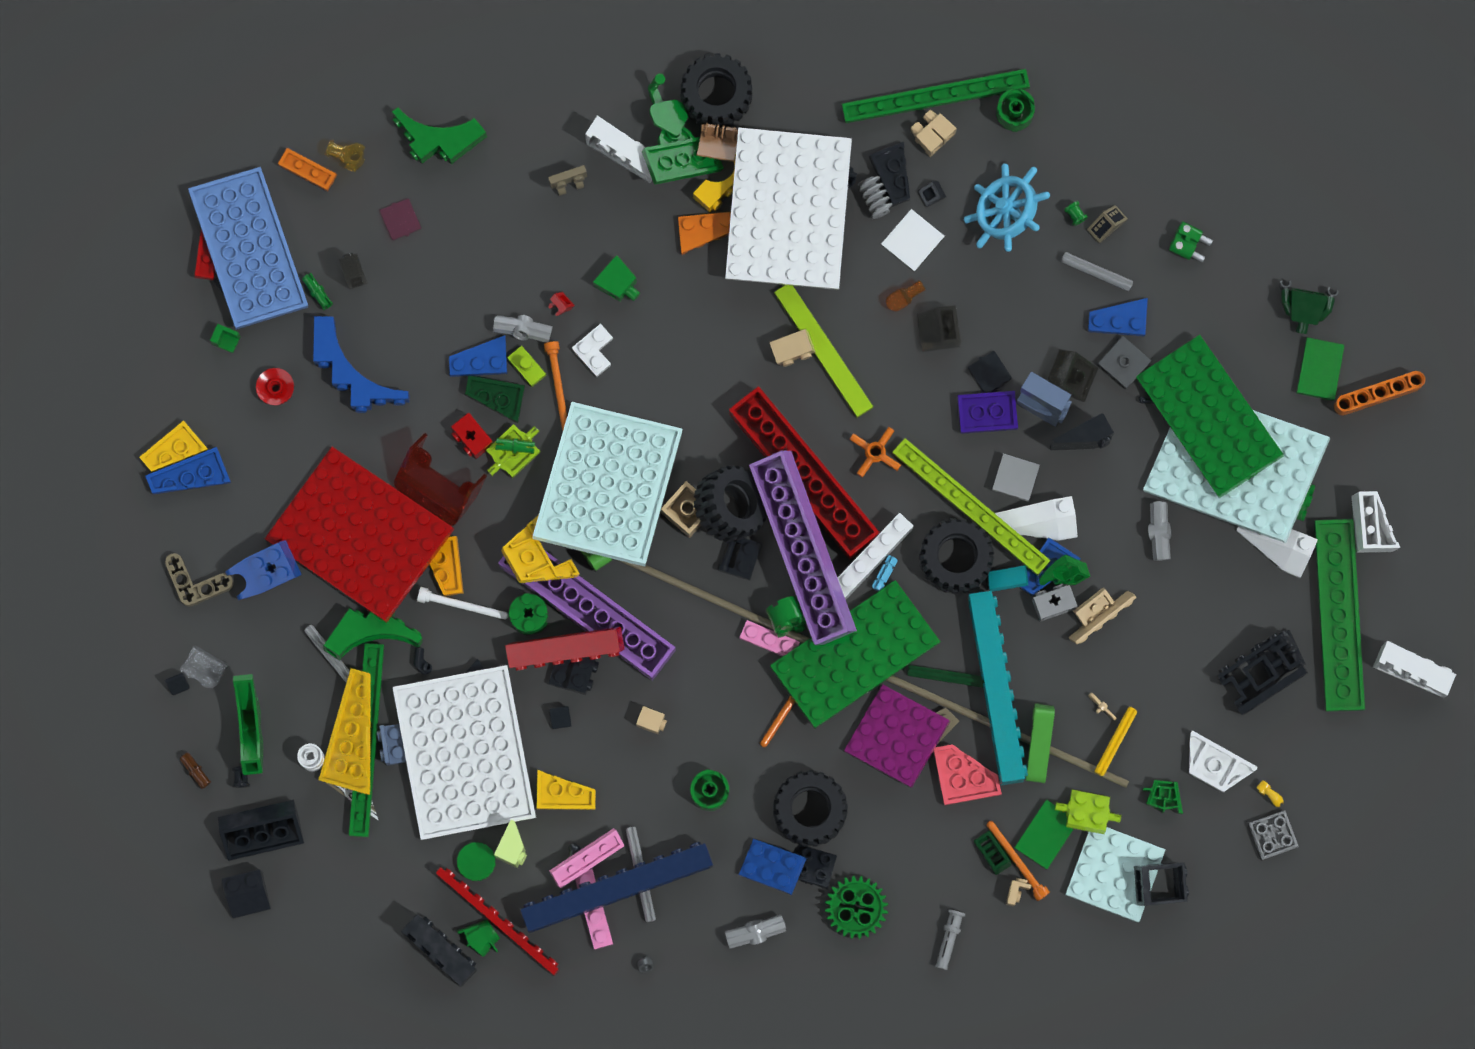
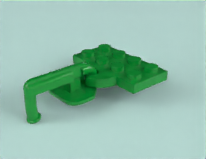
M660 73L657 74L648 86V92L653 103L649 113L653 124L662 129L658 136V145L646 147L642 150L654 185L721 172L723 165L720 159L697 156L700 137L694 138L691 132L683 127L688 115L680 101H662L658 86L665 82V76Z

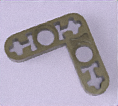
M173 553L166 558V567L178 596L185 606H194L231 590L234 585L232 577L230 575L226 576L225 573L193 585L182 557ZM173 558L179 560L177 563L180 570L183 568V571L176 572L175 567L170 565ZM185 575L187 582L184 585L177 584L178 576ZM222 578L230 580L229 582H227L228 586L224 587L223 585L217 586L219 589L218 591H216V588L212 583L215 581L216 584H219L222 582ZM204 585L212 587V592L209 595L202 594L201 590ZM187 588L190 595L194 594L191 602L184 600L186 593L184 590L180 592V589Z

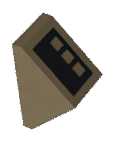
M1115 205L1104 211L1087 231L1100 244L1126 222L1128 218Z

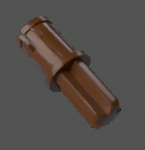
M185 753L180 758L189 771V776L195 779L201 789H204L211 783L202 771V766L196 763L190 753Z

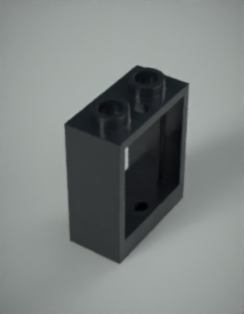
M1174 862L1134 866L1137 905L1149 906L1188 902L1189 889L1186 886L1188 872L1185 863ZM1173 868L1175 897L1151 899L1149 870Z

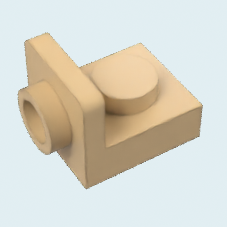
M1016 878V881H1011L1006 905L1015 906L1016 902L1019 903L1021 891H1018L1019 888L1031 889V885L1027 884V880Z

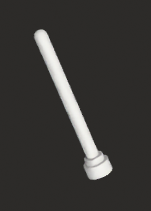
M420 587L417 602L433 601L504 620L509 617L507 612L433 594L432 591L425 587Z

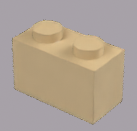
M806 329L770 342L777 364L783 365V367L794 364V360L799 358L801 360L812 357V353H815L809 332Z

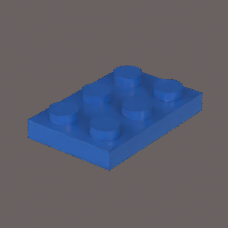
M753 839L739 875L792 895L806 858Z

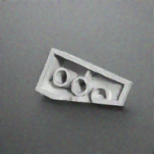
M1072 496L995 513L1020 535L1033 536L1035 538H1051L1056 541L1078 537Z
M1239 526L1236 530L1248 542L1264 553L1268 559H1271L1282 571L1301 578L1318 540L1295 530H1291L1286 543Z

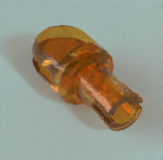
M918 280V282L906 289L901 287L891 293L886 299V305L892 311H899L911 304L912 298L926 289L922 282Z

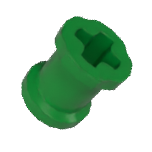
M1078 201L1064 209L1065 213H1068L1072 219L1073 226L1079 225L1088 218L1079 207L1080 203Z

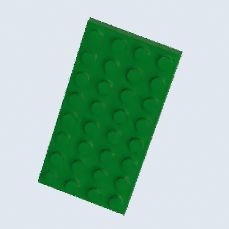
M1198 335L1137 375L1138 381L1219 498L1284 457L1280 448L1201 335Z
M896 580L850 611L857 631L824 645H814L811 637L770 665L774 674L814 729L940 644L941 641Z

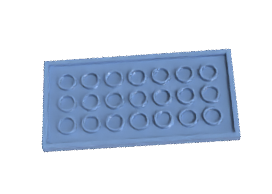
M261 167L188 188L235 330L308 308V303Z

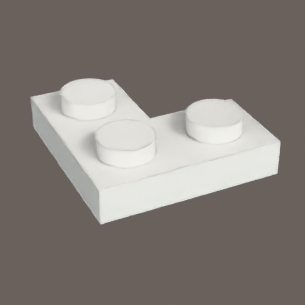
M599 324L572 347L574 353L596 377L611 366V363L600 350L612 341L613 337Z

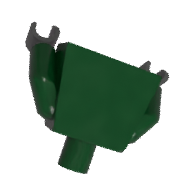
M1281 280L1279 286L1281 289V303L1291 321L1298 322L1297 333L1307 334L1309 324L1318 325L1319 322L1324 321L1332 312L1335 298L1339 293L1338 290L1331 294V287H1329L1325 293L1291 288V280H1289L1288 286H1284Z

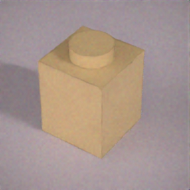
M643 706L636 726L658 735L660 730L664 731L667 720L664 719L665 714Z

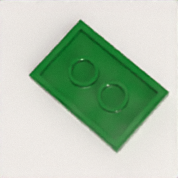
M1306 338L1296 394L1335 400L1344 351L1343 344Z
M1046 800L1014 849L1047 870L1074 829L1066 827V812L1055 810V805Z

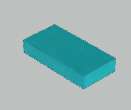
M1025 565L990 571L988 574L989 590L992 592L1028 586L1027 567Z

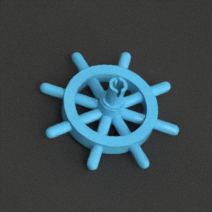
M1003 164L1001 166L1002 178L995 180L987 188L980 184L974 186L975 191L980 193L981 196L977 204L976 213L965 216L964 222L978 221L980 227L985 231L976 243L977 248H982L991 236L1004 240V249L1010 252L1012 250L1013 237L1021 234L1027 227L1033 231L1040 229V226L1032 220L1036 214L1038 202L1048 199L1050 193L1036 194L1034 188L1029 184L1037 173L1036 167H1031L1022 179L1016 176H1009L1008 164ZM1010 187H1016L1010 196ZM1002 191V198L997 197V195ZM1024 191L1026 198L1017 200ZM992 202L996 204L994 208L989 209ZM1025 206L1023 212H1021L1019 208ZM996 215L993 221L989 223L988 217ZM1003 220L1004 228L996 229Z

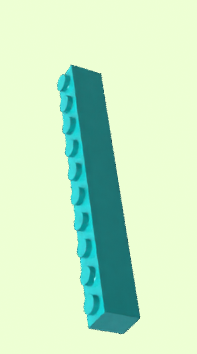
M992 591L972 593L968 596V603L982 680H984L983 689L1000 786L1024 782L1025 776H1028L1026 765L1022 763V757H1024L1023 746H1019L1018 741L1021 738L1020 728L1016 727L1015 720L1018 717L1016 708L1012 707V701H1014L1013 689L1009 690L1008 682H1011L1009 670L1006 671L1005 663H1008L1006 652L1002 650L1004 637L1003 633H999L998 626H1001L1000 615H996L995 607H998L997 598L993 596Z

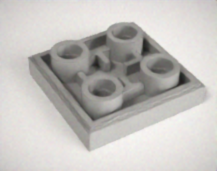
M1003 453L992 491L1029 502L1040 465Z
M1285 810L1248 823L1261 860L1299 847Z

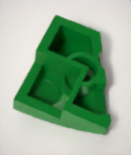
M1064 555L1044 572L1039 582L1040 585H1045L1049 581H1054L1055 585H1076L1091 576L1085 562Z

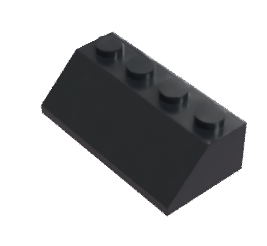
M294 800L218 817L219 833L228 861L304 844L299 815Z

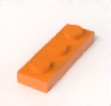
M289 148L285 150L278 162V166L327 192L337 177L336 173Z

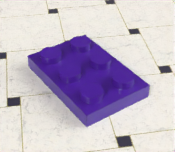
M1015 391L957 396L961 434L1018 430Z

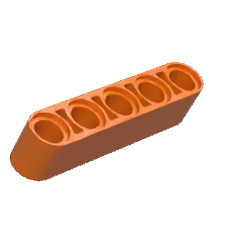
M1413 371L1344 394L1334 403V410L1338 415H1347L1416 392L1425 383V376L1419 371ZM1411 378H1417L1419 385L1412 384ZM1393 384H1399L1402 390L1396 391L1393 388ZM1375 390L1383 391L1384 396L1378 397L1375 394ZM1358 395L1364 396L1365 399H1366V402H1365V403H1360V402L1357 400V396H1358ZM1340 401L1346 402L1347 405H1348V408H1347V409H1342V408L1339 406V402H1340Z

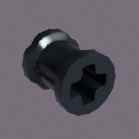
M242 766L233 767V788L250 787L248 775H243Z

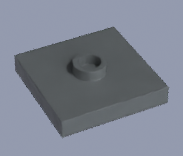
M1122 336L1101 359L1098 366L1122 387L1127 389L1137 378V375L1142 373L1152 360Z

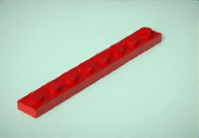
M441 867L436 874L553 976L559 972L557 968L558 963L551 957L545 958L542 955L544 951L536 944L531 946L527 942L529 938L521 931L516 933L512 929L514 925L506 918L504 921L498 917L500 913L492 906L487 908L483 904L485 900L477 893L472 895L468 891L470 887L462 880L460 883L457 882L452 871L448 868L445 870Z

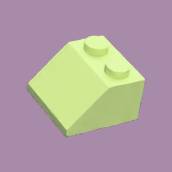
M510 820L494 856L496 859L518 868L519 864L523 865L527 855L515 821Z

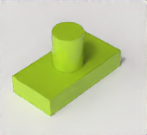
M523 346L507 357L531 387L546 376V373Z

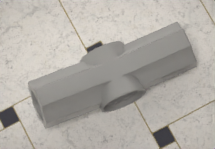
M497 315L494 319L493 331L513 335L518 340L530 338L548 343L553 326L533 322V319L526 315H519L517 318Z
M1156 501L1150 503L1151 524L1148 525L1149 538L1152 541L1153 561L1171 559L1169 543L1171 527L1168 522V504Z
M777 915L762 921H750L743 927L725 931L729 948H734L748 943L751 945L762 943L768 937L786 932V926L782 916Z

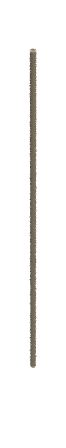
M620 561L773 630L770 620L650 566L645 565L644 567ZM790 631L786 635L801 643L810 639L802 634L795 633V631ZM896 676L886 680L990 727L989 718ZM1021 733V738L1018 740L1030 745L1031 737ZM1050 746L1049 754L1096 774L1094 770L1097 766ZM1108 771L1105 772L1104 776H1100L1125 788L1129 783L1128 780Z

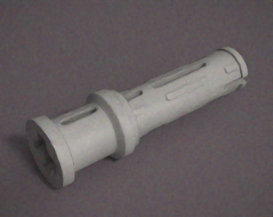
M948 909L949 917L947 924L943 927L945 935L935 967L948 970L956 935L961 932L959 928L962 918L965 917L964 913Z

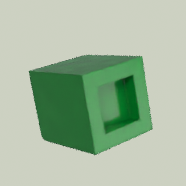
M217 324L210 342L218 348L233 353L241 336L239 332Z

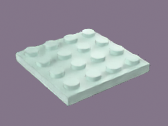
M1106 827L1105 834L1088 832L1065 895L1139 923L1145 906H1140L1136 903L1134 866L1161 864L1166 849ZM1149 870L1150 890L1158 870Z

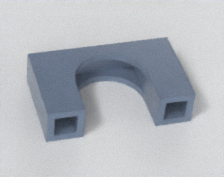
M1030 372L1020 390L1021 395L1016 402L1020 407L1055 427L1058 422L1062 424L1072 403L1070 401L1071 394L1033 372Z

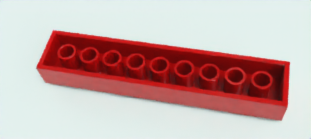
M759 386L729 409L731 418L764 458L782 450L792 452L817 522L849 560L867 547L880 534Z

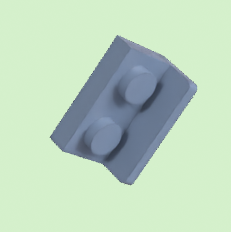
M400 724L380 725V731H377L378 741L382 742L383 750H380L381 761H385L387 766L407 763Z

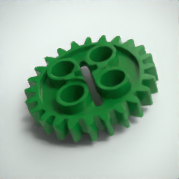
M852 876L851 882L844 878L845 884L838 881L839 888L832 887L831 889L834 894L827 895L831 899V901L825 902V904L830 906V908L825 909V912L831 913L827 920L833 919L834 922L831 924V927L837 925L836 932L838 933L843 930V937L850 933L851 939H853L855 934H857L859 940L862 934L868 938L869 931L873 934L876 933L875 926L880 929L882 928L879 921H886L882 917V914H888V911L883 909V907L888 906V903L882 902L886 895L880 896L883 889L876 890L877 883L870 885V878L866 882H863V876L859 878V881H856L855 876ZM850 891L853 893L854 899L849 902L845 901L843 894ZM864 895H871L873 903L870 905L863 903L862 897ZM855 903H859V907L873 908L874 911L869 912L860 909L856 913L853 908L840 907L839 904L854 906ZM842 911H848L851 914V918L848 921L840 918ZM862 914L869 915L870 922L867 924L861 923L859 916Z

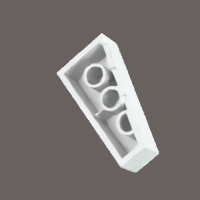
M597 115L585 134L586 144L651 183L652 178L642 154L645 146L638 141H634Z
M1389 641L1381 646L1373 668L1442 698L1448 696L1456 676L1450 668L1440 667L1434 664L1433 661L1422 658Z

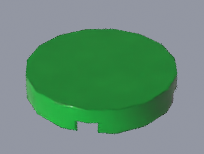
M480 842L465 845L457 857V867L460 873L471 881H482L488 878L496 866V858L493 851L487 845Z

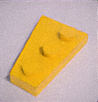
M183 420L139 458L153 473L208 451V448Z
M538 770L537 809L595 810V789Z

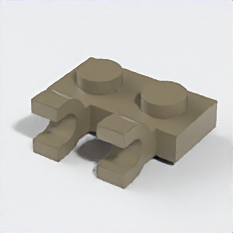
M582 165L550 176L548 178L551 189L556 188L560 196L566 194L565 187L568 183L574 182L577 190L584 188L583 180L587 177V171L585 166Z

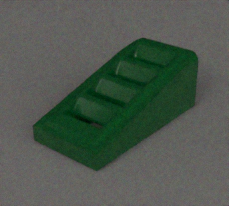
M990 830L974 840L975 845L995 875H998L1012 865ZM991 839L990 843L983 847L981 846L982 843ZM995 845L996 848L988 853L985 852ZM998 852L1000 853L999 856L995 857V858L992 859V860L990 859L992 856H994V855L997 854ZM1004 859V861L995 866L996 863Z

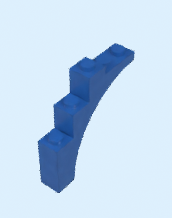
M314 317V364L318 365L319 368H329L332 365V385L341 391L351 388L352 410H355L357 413H366L367 410H372V403L380 406L386 405V403H394V405L398 406L410 403L408 391L393 390L379 386L366 379L352 367L340 349L336 336L334 317Z

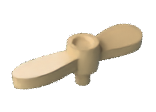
M1093 693L1088 695L1098 705L1096 713L1099 714L1101 711H1104L1113 720L1117 719L1107 709L1108 705L1105 702H1101Z

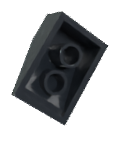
M1101 413L1054 438L1050 449L1080 450L1095 449L1097 447L1102 449L1110 444L1109 441L1112 440L1114 431L1105 415Z

